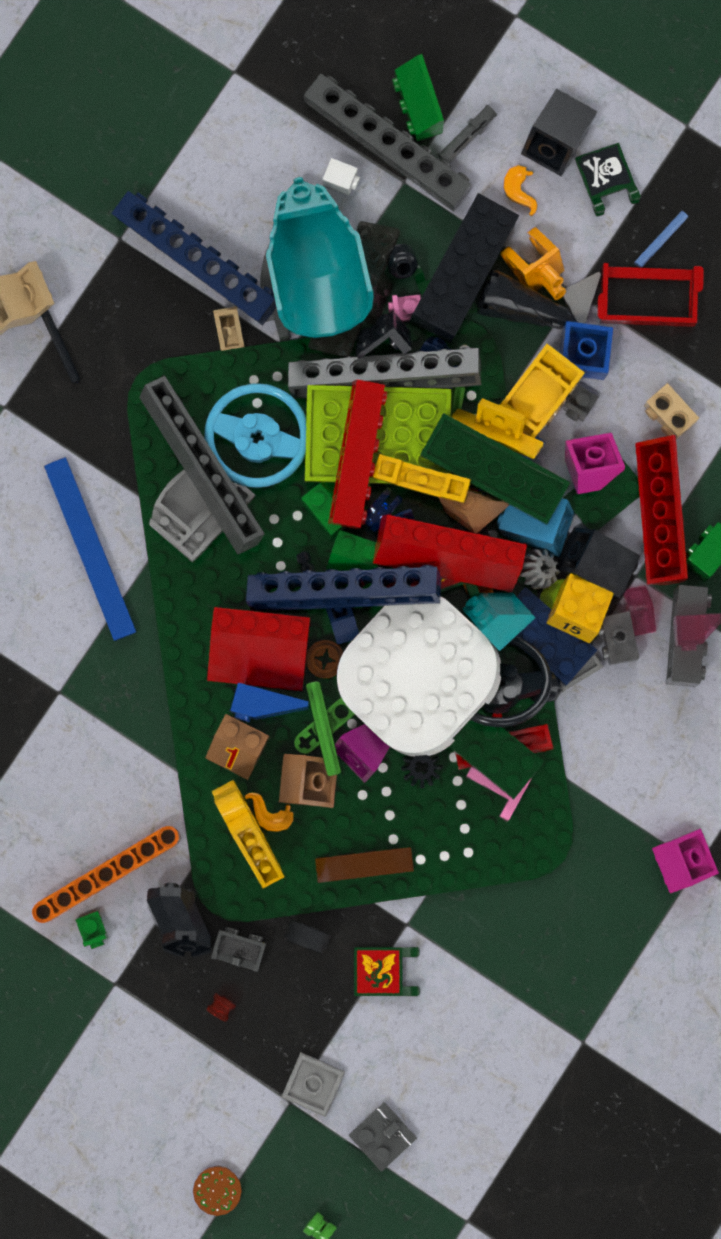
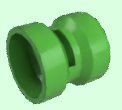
M317 1212L308 1222L303 1232L308 1236H313L315 1239H329L337 1227L331 1222L327 1223L324 1217Z

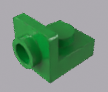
M99 911L75 920L82 936L84 947L90 945L92 950L105 945L104 939L109 937Z

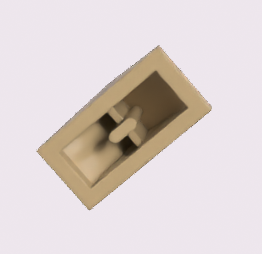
M237 306L214 310L221 351L244 347Z

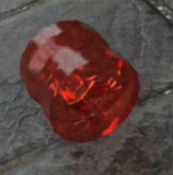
M215 993L212 1005H208L206 1011L227 1022L230 1010H234L236 1004Z

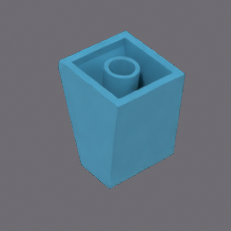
M562 498L550 521L545 525L509 505L504 513L500 514L497 526L502 536L522 544H527V546L537 550L547 549L548 554L551 553L555 557L560 558L575 514L569 501Z

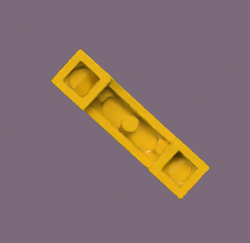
M379 454L373 478L461 503L465 502L471 479L438 472Z

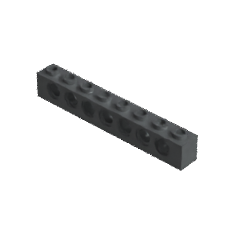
M320 73L304 94V102L454 212L471 190L470 179L463 173L458 172L457 174L450 169L451 165L444 159L440 158L438 160L431 155L432 151L425 145L421 144L419 146L416 144L409 133L397 130L394 127L395 124L390 119L378 116L376 110L368 103L363 105L357 100V96L348 89L344 91L338 86L339 83L329 75L325 77ZM329 96L339 98L338 102L334 104L327 102L326 99ZM353 109L358 114L355 117H348L345 115V112ZM367 123H373L376 129L367 131L364 129V126ZM385 137H392L395 142L392 145H386L382 140ZM408 150L414 156L410 159H405L401 156V153ZM428 164L433 170L429 173H424L420 170V167ZM447 178L451 181V185L443 187L439 184V180Z
M466 347L457 350L441 349L431 352L417 351L406 354L368 355L360 359L348 356L340 359L299 360L297 362H289L288 388L294 399L307 398V385L352 386V382L356 379L384 384L385 387L437 389L481 385V358L478 348Z

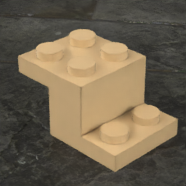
M36 261L28 262L17 273L0 276V336L9 328L33 323L55 304Z

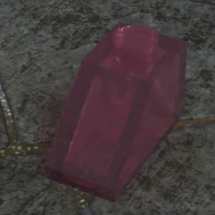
M721 613L675 616L673 618L675 647H682V651L696 650V646L703 644L720 625Z

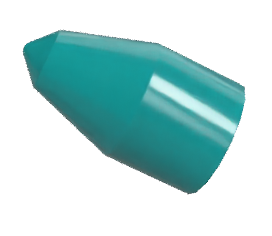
M297 177L293 179L294 183L287 191H282L277 197L273 217L274 223L270 232L269 248L266 252L277 312L284 327L297 335L313 338L334 336L348 331L361 323L372 310L374 296L358 232L349 224V220L341 213L338 205L324 186L319 184L313 185L303 181L302 177Z

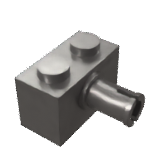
M630 611L605 616L598 633L599 638L603 637L605 647H602L604 661H608L609 666L638 660L639 653Z

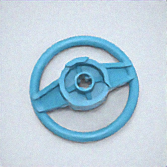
M247 384L227 392L216 402L206 421L204 439L232 482L246 487H267L277 484L292 475L305 458L306 415L298 402L282 389L268 384ZM250 393L272 395L282 400L293 411L299 424L300 439L280 431L279 425L265 414H246L243 418L222 414L221 411L231 401L242 395ZM214 433L235 444L242 458L250 462L262 463L272 457L290 458L292 461L283 470L268 477L250 478L242 476L228 468L219 457L214 443ZM261 433V437H264V440H259L257 444L253 443L252 435Z

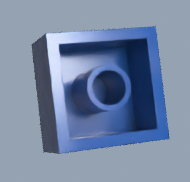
M566 321L562 328L560 354L585 372L582 376L583 378L604 380L609 373L613 327Z

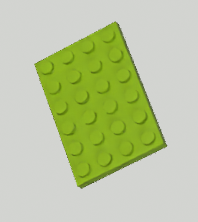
M307 385L305 482L336 481L352 386ZM385 387L384 391L387 392V400L385 405L381 406L380 415H383V423L381 429H377L376 439H379L377 453H373L372 458L375 467L379 454L420 467L446 474L449 473L424 459L420 454L442 414L445 413L451 417V389ZM369 476L368 483L391 484Z

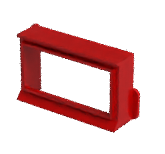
M609 263L603 264L601 294L598 296L597 311L600 323L694 327L697 324L698 292L703 290L704 270L701 266H694L692 270L608 267ZM608 278L690 281L688 317L607 315Z

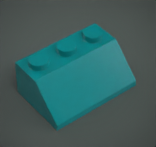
M480 593L479 596L471 597L463 608L464 612L499 651L535 619V616L514 593Z

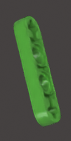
M342 697L326 710L332 734L355 715L345 704ZM339 705H345L349 710L347 717L343 719L335 715V708ZM314 721L295 738V748L302 754H309L320 746L319 741L316 742L314 738L309 743L311 746L309 749L306 747L301 749L299 747L301 744L300 738L307 739L311 736L308 732L311 728L315 735L318 736Z

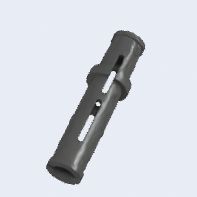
M486 105L474 119L470 118L468 120V125L437 154L438 157L450 164L478 134L481 135L484 132L483 129L497 116V113L489 105Z

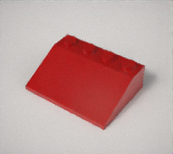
M214 607L207 681L231 684L242 683L249 686L303 691L310 618Z

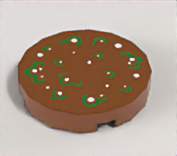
M222 1166L208 1167L201 1172L195 1180L193 1188L194 1200L198 1207L205 1213L214 1216L225 1215L232 1211L240 1201L242 1192L239 1178L229 1168Z

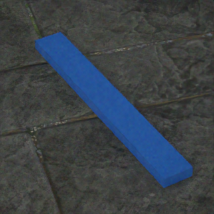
M64 457L45 465L44 468L114 641L137 633L67 458Z

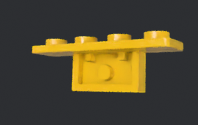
M483 398L478 403L477 415L462 409H457L452 415V418L523 456L534 459L543 448V441L523 434L526 415Z

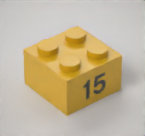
M570 573L561 584L546 624L590 643L600 631L614 593Z

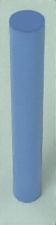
M681 211L636 259L635 265L642 268L684 223L688 215Z

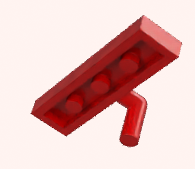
M493 713L492 717H502V714ZM547 724L508 732L533 753L553 749ZM455 753L459 770L472 767Z

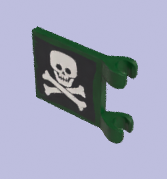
M619 143L575 158L595 216L604 215L605 206L601 200L602 197L625 189L631 204L640 202L641 195L634 183Z

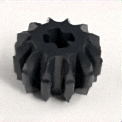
M428 755L412 756L413 760L404 757L403 761L410 764V766L401 767L402 771L410 770V773L403 777L404 780H408L411 776L414 777L410 784L412 787L415 786L417 780H420L421 789L425 786L424 780H427L430 786L434 785L430 776L436 779L440 778L439 774L433 772L434 770L442 769V765L433 764L440 759L439 756H435L432 760ZM417 762L428 765V768L425 769L428 771L426 774L415 771V768L418 767L415 765Z

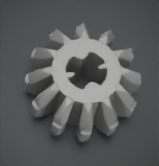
M547 549L529 551L524 557L523 573L520 575L525 577L524 584L531 585L532 589H545L557 581L555 575H558L560 571L556 569V565L559 562L553 560L554 554H548Z

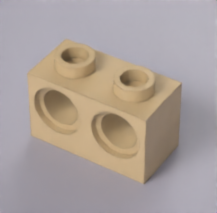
M668 383L647 400L644 405L646 408L645 413L653 421L657 420L662 425L661 430L666 436L676 435V440L699 419ZM660 399L666 401L668 408L666 410L658 409L656 401ZM672 418H681L684 423L683 427H675L672 424Z

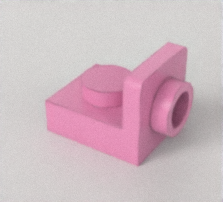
M392 295V302H388L389 313L394 311L402 322L409 321L421 299L420 295L404 297Z

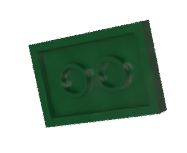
M624 460L625 469L601 490L577 494L574 488L563 497L569 501L574 514L587 529L600 530L640 497L638 477Z

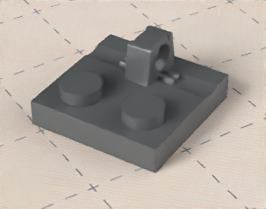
M385 1102L349 1134V1137L381 1172L417 1139L413 1132Z

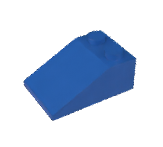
M238 683L230 711L235 714L237 720L250 723V719L258 720L308 710L310 704L308 701Z

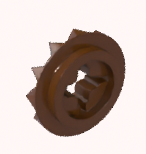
M318 641L307 652V667L313 675L319 678H332L337 675L343 651L339 645L332 641ZM326 649H328L329 658L336 662L327 663L325 670H323L322 661L315 659V657H323Z

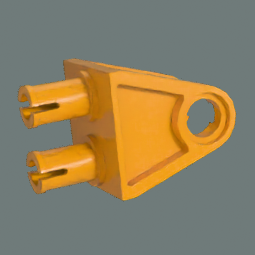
M534 227L527 233L530 236L529 240L542 258L528 265L509 246L500 251V254L520 283L527 285L535 291L545 287L554 300H559L566 293V289L561 285L564 280L560 274L564 272L560 251L542 232Z

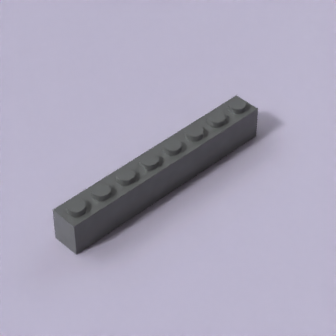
M163 376L146 384L139 397L236 553L239 555L257 546L264 532L167 378Z

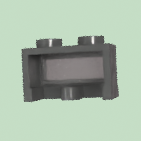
M226 927L225 931L219 930L211 958L258 972L267 944L262 942L263 937L249 934L248 938L239 935V930Z

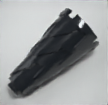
M492 269L489 275L492 278L491 281H485L477 306L480 308L477 310V314L542 327L548 326L560 330L566 321H570L572 314L568 313V308L553 302L552 299L545 297L498 270Z

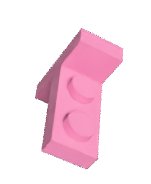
M471 767L466 775L469 779L508 799L499 817L506 821H509L529 784L528 782L513 800L476 769Z

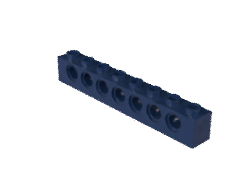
M127 191L111 213L233 305L237 306V308L262 326L277 308L274 292L267 286L263 289L256 285L258 280L249 273L243 275L238 272L240 268L230 259L226 262L219 258L221 255L219 251L212 246H209L208 249L201 244L203 240L193 232L190 235L183 231L185 227L175 219L170 222L165 218L166 213L156 205L154 208H151L146 204L149 200L137 192L134 195ZM141 212H147L146 218L138 221V215ZM165 225L164 231L161 234H156L157 227ZM179 238H183L182 245L174 248V242ZM200 251V259L192 261L193 254ZM214 265H220L219 272L211 275V268ZM237 278V286L234 288H229V282L232 279ZM256 292V299L252 302H247L248 294Z
M423 565L420 568L399 566L396 569L376 567L373 570L352 568L349 571L329 569L326 572L306 570L302 573L283 571L279 574L260 572L256 575H248L246 602L251 611L438 604L441 598V575L438 568L431 565ZM419 581L418 585L410 586L413 582ZM395 582L394 586L387 588L388 584ZM366 584H372L369 588L363 589ZM342 585H348L345 589L339 590ZM319 586H324L323 589L316 591ZM301 587L298 591L292 592L294 588ZM277 588L276 591L269 593L271 589Z

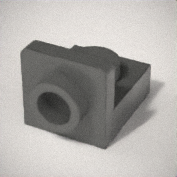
M578 384L564 405L565 415L573 421L577 422L579 419L583 422L598 396Z

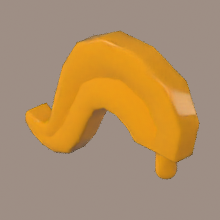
M514 166L508 170L504 178L503 189L507 198L517 204L528 207L531 210L529 215L533 216L537 211V202L521 190V185L525 181L526 176L533 175V172L526 171L524 166Z
M253 792L245 795L246 800H253L258 824L265 830L279 832L288 829L292 824L293 812H290L291 806L289 804L286 805L285 811L280 810L278 813L271 814L267 811L261 795Z

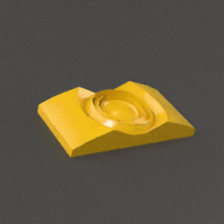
M547 343L500 406L526 415L523 434L536 438L585 372Z

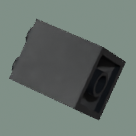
M556 89L533 124L521 155L562 176L591 127L597 111Z
M574 527L557 561L559 563L556 565V569L566 576L572 573L614 593L613 597L620 598L627 590L628 581L632 573L638 567L640 555L597 530Z

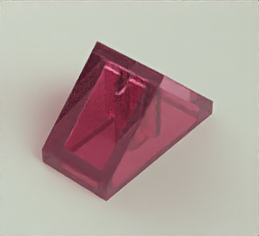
M646 585L627 589L623 597L627 612L630 611L635 636L656 632L654 606Z

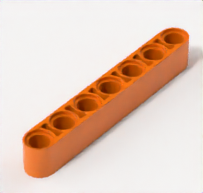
M172 826L162 827L36 903L32 909L33 918L40 923L54 920L175 847L180 841L179 831ZM167 830H172L175 833V840L171 844L163 841V834ZM150 842L154 845V853L151 856H145L142 852V847L145 843ZM125 855H130L134 860L133 866L129 869L124 868L121 864V860ZM106 867L110 868L113 872V877L110 881H104L101 878V871ZM84 880H88L92 884V889L88 894H84L80 890V884ZM64 892L71 896V902L68 906L61 905L59 901L60 895ZM42 905H46L50 909V915L46 919L41 918L38 913Z

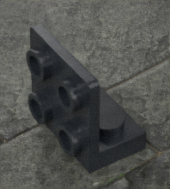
M394 311L388 315L386 313L381 315L376 320V324L370 328L362 329L356 338V356L359 359L387 338L394 349H400L403 354L412 349L411 331Z

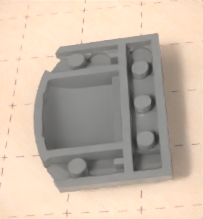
M185 470L176 475L163 489L156 500L152 519L150 518L149 522L153 529L191 562L204 553L208 546L223 532ZM232 482L248 506L255 497V494L247 487Z

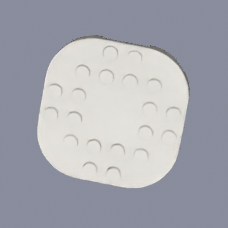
M441 597L438 604L384 606L345 649L338 665L337 684L340 695L349 709L387 745L408 756H430L450 746L455 741L453 737L485 703L489 704L492 701L501 681V660L497 649L490 640L452 604Z

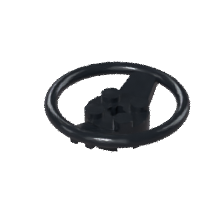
M515 636L508 644L526 651L536 661L541 672L518 673L516 666L500 663L501 681L499 687L501 688L497 690L492 701L489 704L485 703L483 707L489 713L501 714L509 712L510 708L514 707L520 700L539 694L536 701L525 711L513 716L490 717L476 712L470 720L490 727H509L529 720L545 705L552 687L550 667L543 654L528 641Z

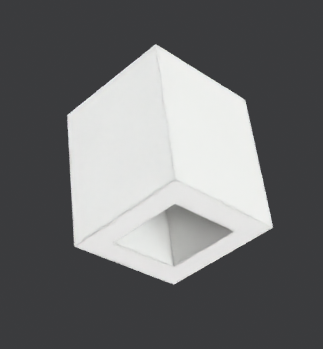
M331 158L323 177V186L350 195L352 189L356 190L360 177L357 176L358 168Z

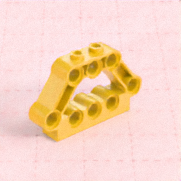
M234 780L213 790L212 794L215 804L262 888L284 878L277 859Z

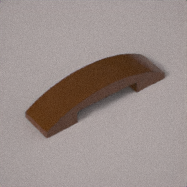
M411 847L315 859L318 883L414 871Z

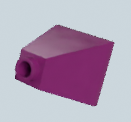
M366 724L343 734L335 743L337 755L364 783L378 769L390 747Z

